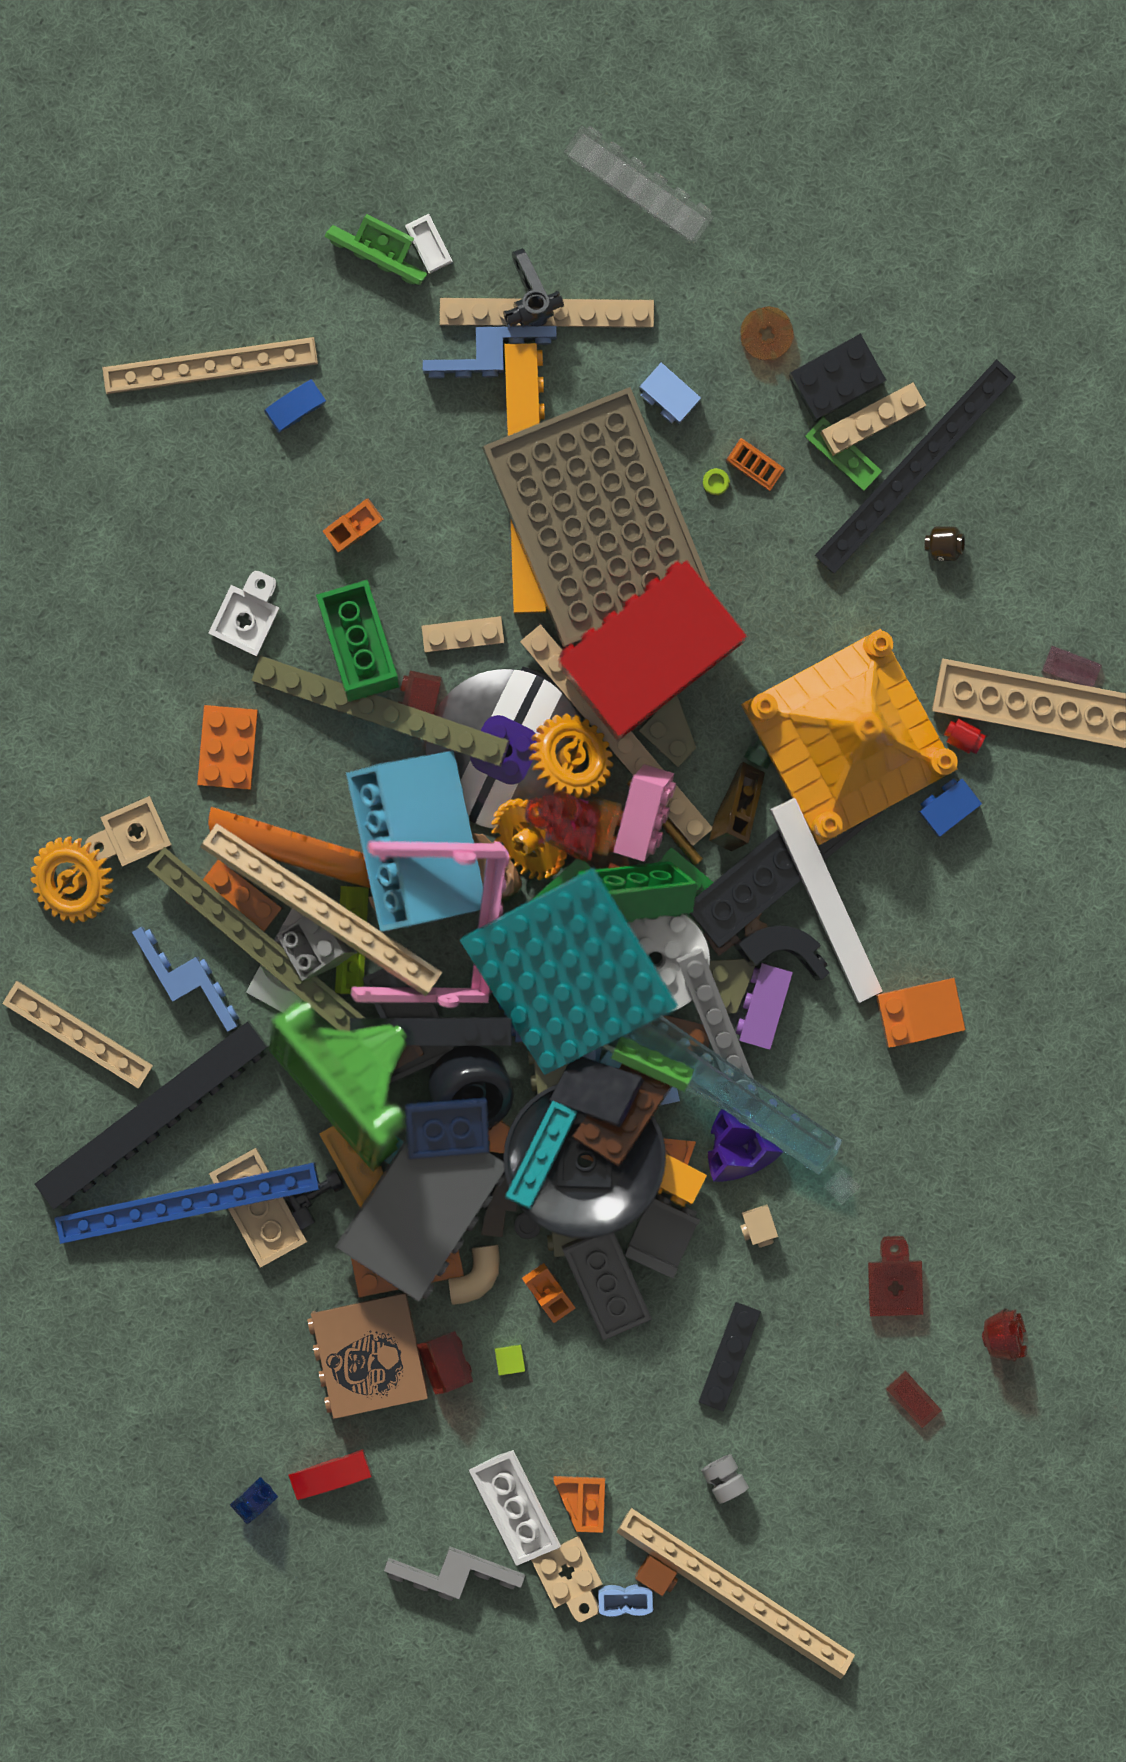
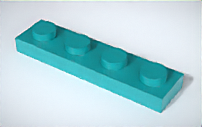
M552 1101L506 1194V1199L531 1210L572 1127L577 1111Z

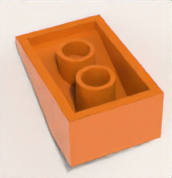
M954 978L876 994L888 1048L965 1030Z

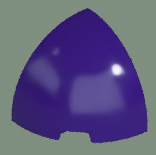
M724 1106L719 1111L711 1128V1134L715 1135L714 1148L708 1151V1163L713 1182L731 1181L751 1175L771 1164L783 1153L773 1135L751 1116Z

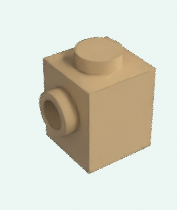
M768 1205L742 1212L745 1224L740 1226L745 1241L750 1239L752 1245L758 1243L759 1248L774 1243L773 1238L778 1237Z

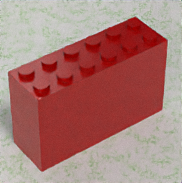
M687 560L682 564L676 561L666 570L664 578L659 580L656 577L645 586V593L639 597L636 594L631 596L623 603L622 611L618 614L615 610L602 620V626L599 629L595 630L592 627L581 636V643L576 647L570 644L559 653L558 667L617 741H620L736 650L747 638L744 631Z

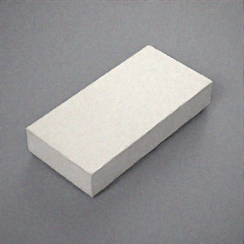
M429 214L405 225L409 235L414 238L413 243L429 274L453 263Z

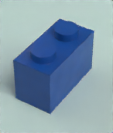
M954 778L941 787L944 791L936 798L932 794L920 803L923 808L918 812L937 837L943 835L982 804L963 779L958 781Z

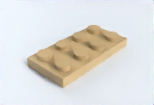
M254 1148L212 1171L209 1175L214 1183L270 1171L258 1149ZM283 1197L228 1208L260 1268L307 1242L304 1233L300 1230L292 1215V1211Z

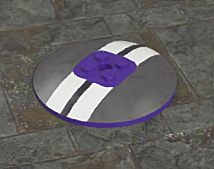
M513 669L487 671L468 678L451 690L440 703L434 715L510 741L509 744L513 748L511 756L504 758L502 766H498L426 741V756L454 751L466 810L469 815V821L494 829L499 825H492L491 822L496 818L493 815L498 811L499 806L508 800H516L517 798L523 801L526 799L530 800L532 805L535 803L539 804L540 810L546 809L550 817L568 801V798H564V789L554 795L556 786L554 784L549 788H545L548 778L537 780L542 770H532L539 762L537 760H529L531 755L537 753L535 750H529V747L533 743H538L531 740V737L534 734H540L536 729L543 725L546 719L552 720L555 715H559L562 718L564 714H569L572 719L578 713L569 699L556 686L542 677ZM561 739L556 745L555 754L565 745L572 742L573 739ZM585 760L572 773H582Z

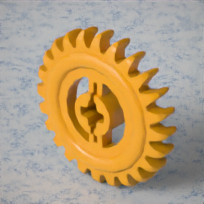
M564 714L562 718L559 715H555L552 720L546 719L543 725L536 729L540 734H534L531 737V740L538 743H533L529 747V750L537 752L531 755L529 760H537L539 762L532 770H542L537 780L548 778L545 788H549L553 784L556 785L554 795L564 789V798H568L573 791L575 800L582 793L584 798L589 797L591 792L596 794L599 791V787L606 785L605 779L611 776L608 769L613 767V763L608 760L613 754L611 751L606 750L610 744L609 742L602 741L605 736L604 733L597 734L598 727L596 725L590 727L588 719L581 722L578 715H575L572 719L569 714ZM561 739H573L572 742L565 745L555 754L556 745ZM584 745L589 755L588 767L582 773H572L586 758V752L582 746Z
M520 798L508 800L499 806L498 811L493 815L496 818L491 822L492 825L497 824L499 826L495 827L491 833L500 834L494 842H502L504 844L503 847L509 852V859H515V868L522 865L520 875H524L530 870L529 879L538 875L537 880H541L544 877L549 879L559 873L565 864L564 860L567 858V853L564 851L567 849V845L562 841L565 839L564 834L559 833L560 826L554 824V817H549L546 809L540 810L539 804L535 803L532 805V802L527 799L525 801Z
M71 836L65 838L64 842L59 837L55 842H48L46 848L39 849L40 856L34 858V863L37 866L31 867V872L36 876L30 878V880L37 886L32 890L34 893L40 894L37 898L38 902H45L43 907L45 911L50 908L52 909L51 914L53 917L60 914L62 921H66L69 918L72 923H76L78 920L86 922L88 917L93 919L97 916V912L104 911L105 907L101 906V904L110 902V899L104 895H109L113 892V889H109L105 885L112 883L114 879L106 878L104 875L110 872L111 868L101 867L107 858L96 859L100 849L92 853L89 852L92 843L89 842L81 847L82 838L75 840L72 845ZM65 862L75 864L58 875L57 888L54 881V873L58 865ZM87 884V889L81 898L72 899L64 896L66 893L76 892Z

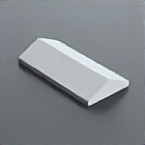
M514 1450L497 1455L469 1469L516 1566L561 1547Z

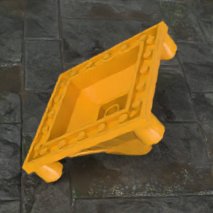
M881 629L741 704L792 799L795 798L818 846L958 770L957 756L950 749H946L892 651V637Z

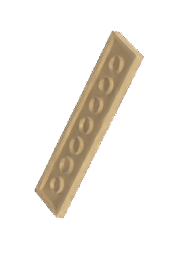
M943 658L941 660L932 712L1126 748V693Z

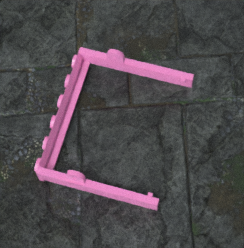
M368 842V851L372 856H379L380 860H386V856L452 857L458 863L470 865L476 863V858H486L478 928L502 916L503 905L501 903V895L506 889L504 871L505 867H508L509 853L500 842H494V844ZM473 964L471 988H432L427 996H424L414 988L352 987L351 995L356 1002L438 1003L444 1007H457L458 1003H488L489 994L492 993L475 964Z

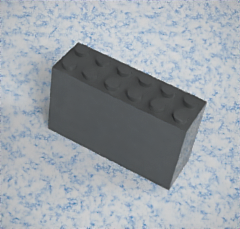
M406 1138L335 1247L414 1300L427 1299L434 1288L431 1282L436 1275L441 1277L449 1265L446 1259L450 1253L456 1254L462 1246L464 1240L461 1239V1236L465 1230L471 1231L479 1218L475 1215L480 1207L485 1209L494 1196L490 1192L495 1185L500 1186L505 1180L504 1162L490 1153L408 1159Z

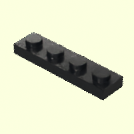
M735 1301L698 1400L699 1403L724 1412L761 1313L760 1310Z

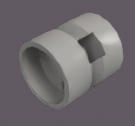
M731 1454L717 1459L701 1470L707 1483L714 1485L712 1492L719 1504L737 1497L749 1488L743 1475L737 1474L738 1466Z

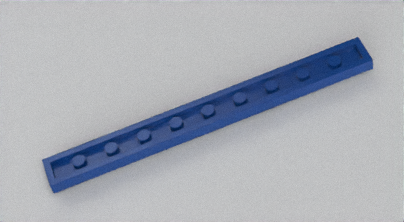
M313 1162L55 1217L59 1241L62 1244L319 1190L320 1183L316 1165Z

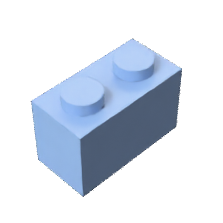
M663 363L657 366L639 388L643 392L640 396L651 406L656 403L662 409L660 414L671 424L674 421L680 424L701 401V397Z

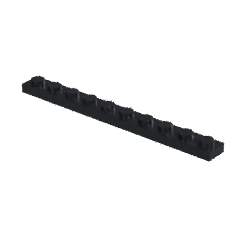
M996 359L815 554V557L834 574L1011 384L1016 376Z

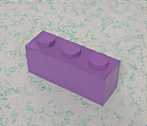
M762 963L759 968L754 967L750 982L755 985L752 994H746L743 1008L747 1009L745 1019L739 1018L735 1032L740 1035L739 1041L771 1049L793 972Z

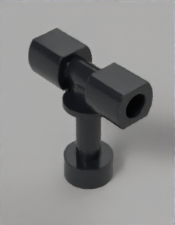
M336 1169L326 1173L327 1180L320 1183L319 1190L283 1197V1199H288L294 1213L292 1215L300 1230L315 1223L308 1209L312 1206L310 1200L332 1188L335 1193L345 1188Z

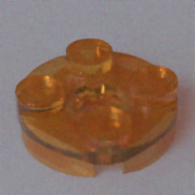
M771 306L758 308L750 312L743 320L740 329L741 344L746 352L762 361L776 360L789 350L794 337L789 317L782 310ZM767 327H771V333L775 335L774 338H768L766 341L762 340V334L759 333L760 329L765 330Z

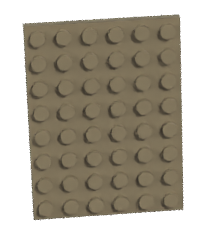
M631 387L482 446L563 646L581 640V636L592 627L595 630L599 629L602 626V620L614 610L617 614L622 611L623 603L634 594L639 597L645 593V586L656 577L659 580L664 578L666 570L676 561L682 564L687 560L708 587L711 586Z

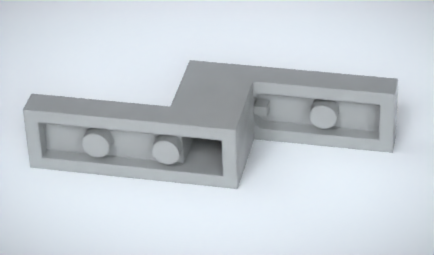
M451 1546L448 1549L439 1576L388 1558L384 1569L388 1573V1577L399 1582H403V1579L414 1582L413 1587L423 1591H428L429 1588L439 1592L438 1596L453 1601V1598L460 1599L470 1569L475 1571L474 1575L489 1580L490 1577L500 1580V1585L510 1589H514L515 1586L521 1588L525 1578L523 1573Z

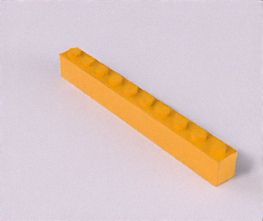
M537 343L505 344L508 436L540 423L539 420L545 419L544 403L539 404V393H544L543 377H538V366H543L542 350H537ZM511 520L514 614L546 613V603Z

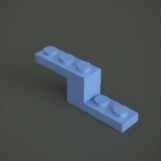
M522 326L511 328L476 327V359L423 360V373L429 374V378H445V373H455L456 378H470L471 373H482V377L487 378L498 377V372H504L503 340H508V344H524V340H535V343L538 345L551 344V340H557L556 326H526L524 328Z
M140 927L132 932L172 1002L201 986L227 1032L238 1026L236 1020L240 1018L232 1005L227 1007L223 997L226 994L219 982L214 984L209 974L212 973V970L205 959L200 961L199 957H195L170 972L168 967L171 966V963L165 953L159 954L154 946L158 941L151 929L145 930L144 927Z

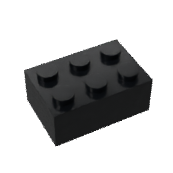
M861 333L789 374L814 422L878 388L887 381Z

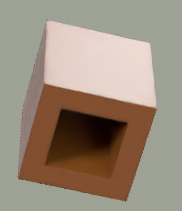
M648 1554L635 1574L636 1580L661 1596L666 1591L670 1593L678 1581V1578L675 1577L677 1574L675 1570Z

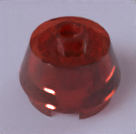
M1005 1308L985 1320L982 1339L992 1358L1015 1362L1017 1358L1026 1357L1028 1347L1026 1345L1022 1346L1024 1342L1023 1333L1026 1332L1021 1313L1017 1314L1016 1310L1009 1311Z

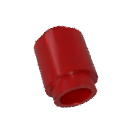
M959 718L956 722L950 721L944 732V735L948 737L947 743L968 754L970 752L977 754L986 736L980 733V729Z

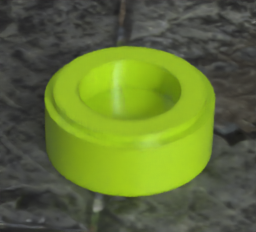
M714 468L704 475L703 487L710 495H722L729 487V476L722 469Z

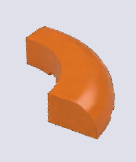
M214 807L210 809L208 820L210 832L218 824L270 859L362 887L371 888L364 854Z

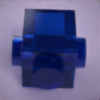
M259 1477L230 1506L246 1524H249L278 1495L262 1477Z

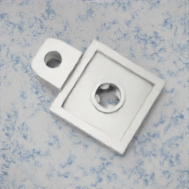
M254 571L247 579L243 590L231 585L209 634L258 656L280 610L279 607L269 603L276 587V579L260 571ZM261 579L265 581L263 589H259L257 586L258 581ZM245 613H248L250 615L249 620L252 623L250 626L246 625L244 628H241L240 621L237 618L239 615L244 616Z

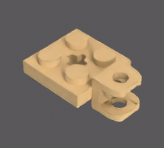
M150 796L100 817L105 830L90 836L85 844L92 843L89 849L90 853L95 851L97 843H103L104 849L98 853L96 859H109L117 855L122 867L160 851L164 847L171 846ZM136 824L137 827L142 826L144 829L139 839H136L135 836H129L128 832L132 830L131 825Z
M580 1536L561 1544V1547L531 1560L554 1608L567 1603L573 1617L578 1622H583L599 1614V1604L592 1589L603 1583ZM564 1564L567 1567L574 1568L570 1580L567 1577L560 1576ZM583 1603L589 1605L588 1613H583L581 1611V1605Z

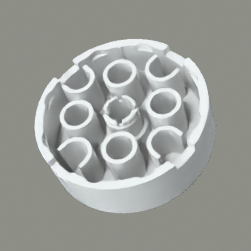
M682 914L679 917L662 916L655 920L645 918L637 919L634 922H627L647 956L654 951L662 954L661 961L654 964V967L678 1004L675 1010L689 1003L692 1000V996L677 958L702 949L708 966L710 965L708 945L698 925L687 914Z

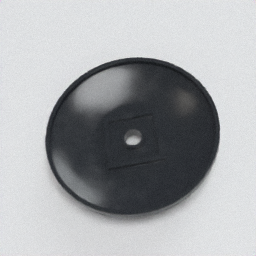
M558 1084L547 1088L532 1098L522 1108L511 1125L504 1149V1169L509 1188L552 1103L550 1098ZM577 1112L572 1127L531 1210L519 1205L520 1208L541 1227L556 1234L572 1238L601 1237L617 1232L633 1223L648 1209L655 1199L665 1173L666 1151L664 1139L654 1116L618 1167L573 1138L586 1118V1115ZM583 1155H589L593 1158V1163L588 1168H582L578 1165V1159Z

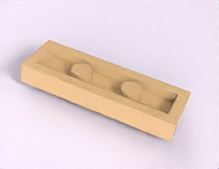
M501 616L422 626L425 653L504 643Z

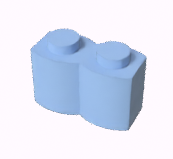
M635 1584L627 1588L607 1585L598 1589L599 1613L602 1615L619 1616L627 1612L631 1615L641 1616L653 1612L652 1589L646 1585Z

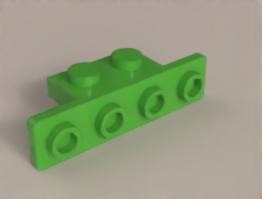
M368 214L364 217L356 236L334 225L325 234V237L330 239L333 245L339 248L345 247L353 251L354 255L360 259L373 261L383 271L394 272L402 276L401 278L409 284L420 285L427 276L426 272L404 261L414 238Z

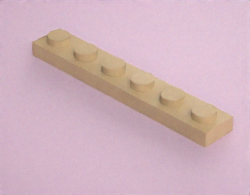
M19 981L15 982L2 1003L138 1089L153 1067L149 1062Z

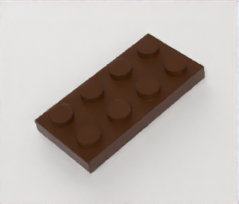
M621 1064L619 1069L642 1077L644 1082L621 1127L586 1116L573 1136L576 1141L618 1167L672 1088V1086L625 1064Z

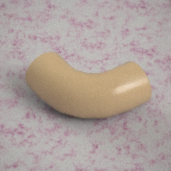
M498 1245L472 1248L473 1268L471 1272L462 1277L449 1278L452 1305L477 1300L493 1287L499 1275L500 1255Z

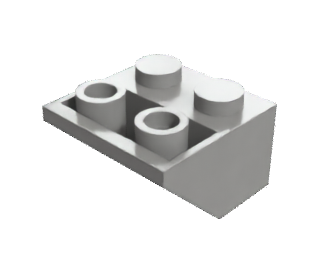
M305 916L277 934L279 941L302 981L337 967L357 953L355 949Z

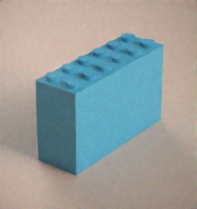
M454 751L379 764L346 773L380 932L480 910L483 884L477 858L476 863L470 865L458 863L452 857L386 856V860H380L379 856H372L368 851V842L474 843Z

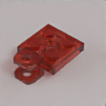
M562 790L556 791L554 796L545 795L542 797V800L537 798L528 800L525 819L529 824L540 830L547 829L545 842L583 862L591 860L601 810ZM534 808L538 810V817L533 813ZM572 821L575 824V831H573V826L570 825Z
M884 1236L880 1243L881 1261L868 1262L869 1315H923L922 1261L909 1260V1248L903 1236ZM898 1245L899 1248L896 1252H891V1246ZM893 1281H898L899 1285H903V1290H899L898 1295H893V1292L888 1290V1286H891Z

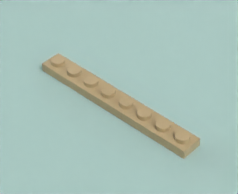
M440 298V326H507L503 311L513 309V303L521 299ZM563 299L564 307L553 310L554 316L549 317V320L542 325L556 327L653 328L654 300ZM532 307L531 309H533V310H538V309H541V308H540V307Z

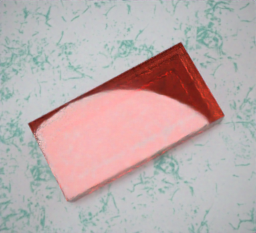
M906 1370L886 1387L887 1391L921 1428L942 1411Z

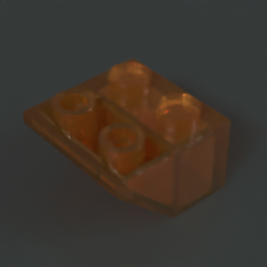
M590 796L587 805L588 816L581 827V842L578 848L607 856L608 852H614L617 837L613 835L616 826L620 827L624 811L621 810L622 804Z

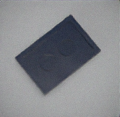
M486 1098L405 1105L408 1159L489 1153Z

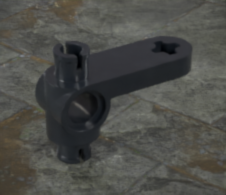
M521 248L512 252V258L528 292L524 295L523 299L513 303V309L503 311L504 319L509 328L519 323L523 328L529 325L534 327L542 326L549 320V317L554 316L553 310L564 307L562 296H559L560 292L558 290L547 295L527 253ZM532 307H540L541 309L533 310V309H531V308H532Z

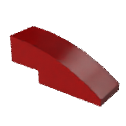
M363 1449L291 1473L288 1476L296 1499L300 1500L372 1477V1472Z

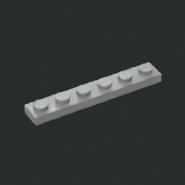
M702 949L677 958L734 1102L758 1093L759 1090Z

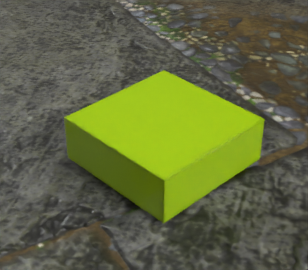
M521 1344L495 1348L499 1376L525 1372Z

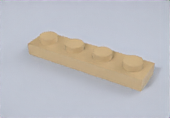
M911 383L822 430L820 434L832 456L920 411L926 407V404L915 384Z

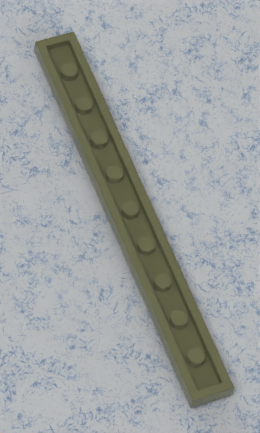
M261 655L251 680L498 766H502L510 743L506 739L377 695L348 702L342 683Z
M165 847L147 866L153 874L301 1000L307 1003L335 1029L350 1031V1018H365L317 976L302 981L283 947Z

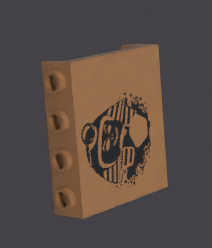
M396 1293L393 1296L318 1312L313 1311L311 1313L312 1318L307 1319L310 1334H315L317 1344L313 1345L316 1361L321 1360L323 1371H319L321 1386L327 1387L329 1397H324L327 1413L332 1412L333 1419L428 1399L429 1395L406 1293Z

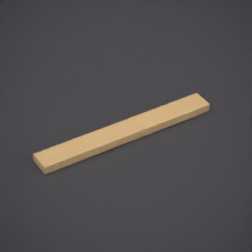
M311 337L102 367L105 390L108 395L318 365L315 339Z

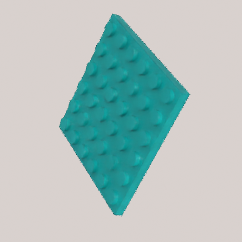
M594 869L581 874L460 939L463 947L507 1017L511 1018L512 1025L544 1075L662 1017L678 1007L677 1002Z

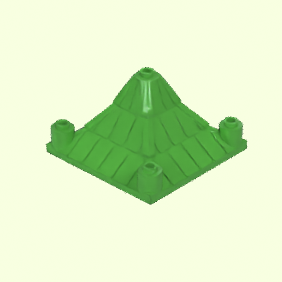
M297 1002L285 1013H280L272 1020L269 1052L374 1172L381 1166L382 1162L398 1150L396 1144L399 1141L395 1134L404 1127L402 1121L405 1117L396 1106L391 1109L388 1105L386 1107L384 1105L388 1082L407 1046L405 1042L407 1036L399 1026L393 1027L391 1025L356 1030L355 1032L324 1028L315 1030L310 1026L315 1023L313 1017L316 1014L307 1003L301 1005Z

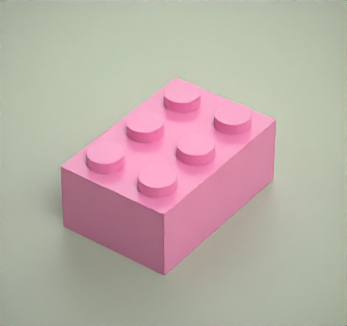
M644 764L634 775L614 848L615 853L645 861L650 854H654L656 847L659 848L663 838V833L659 831L662 824L666 823L670 808L666 807L669 798L673 797L676 783L673 782L675 773Z

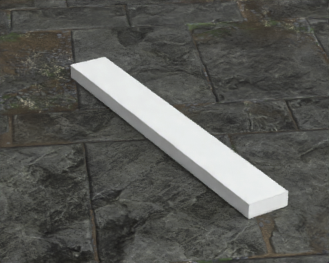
M793 798L770 809L856 1001L860 1003L882 992V988L797 800Z

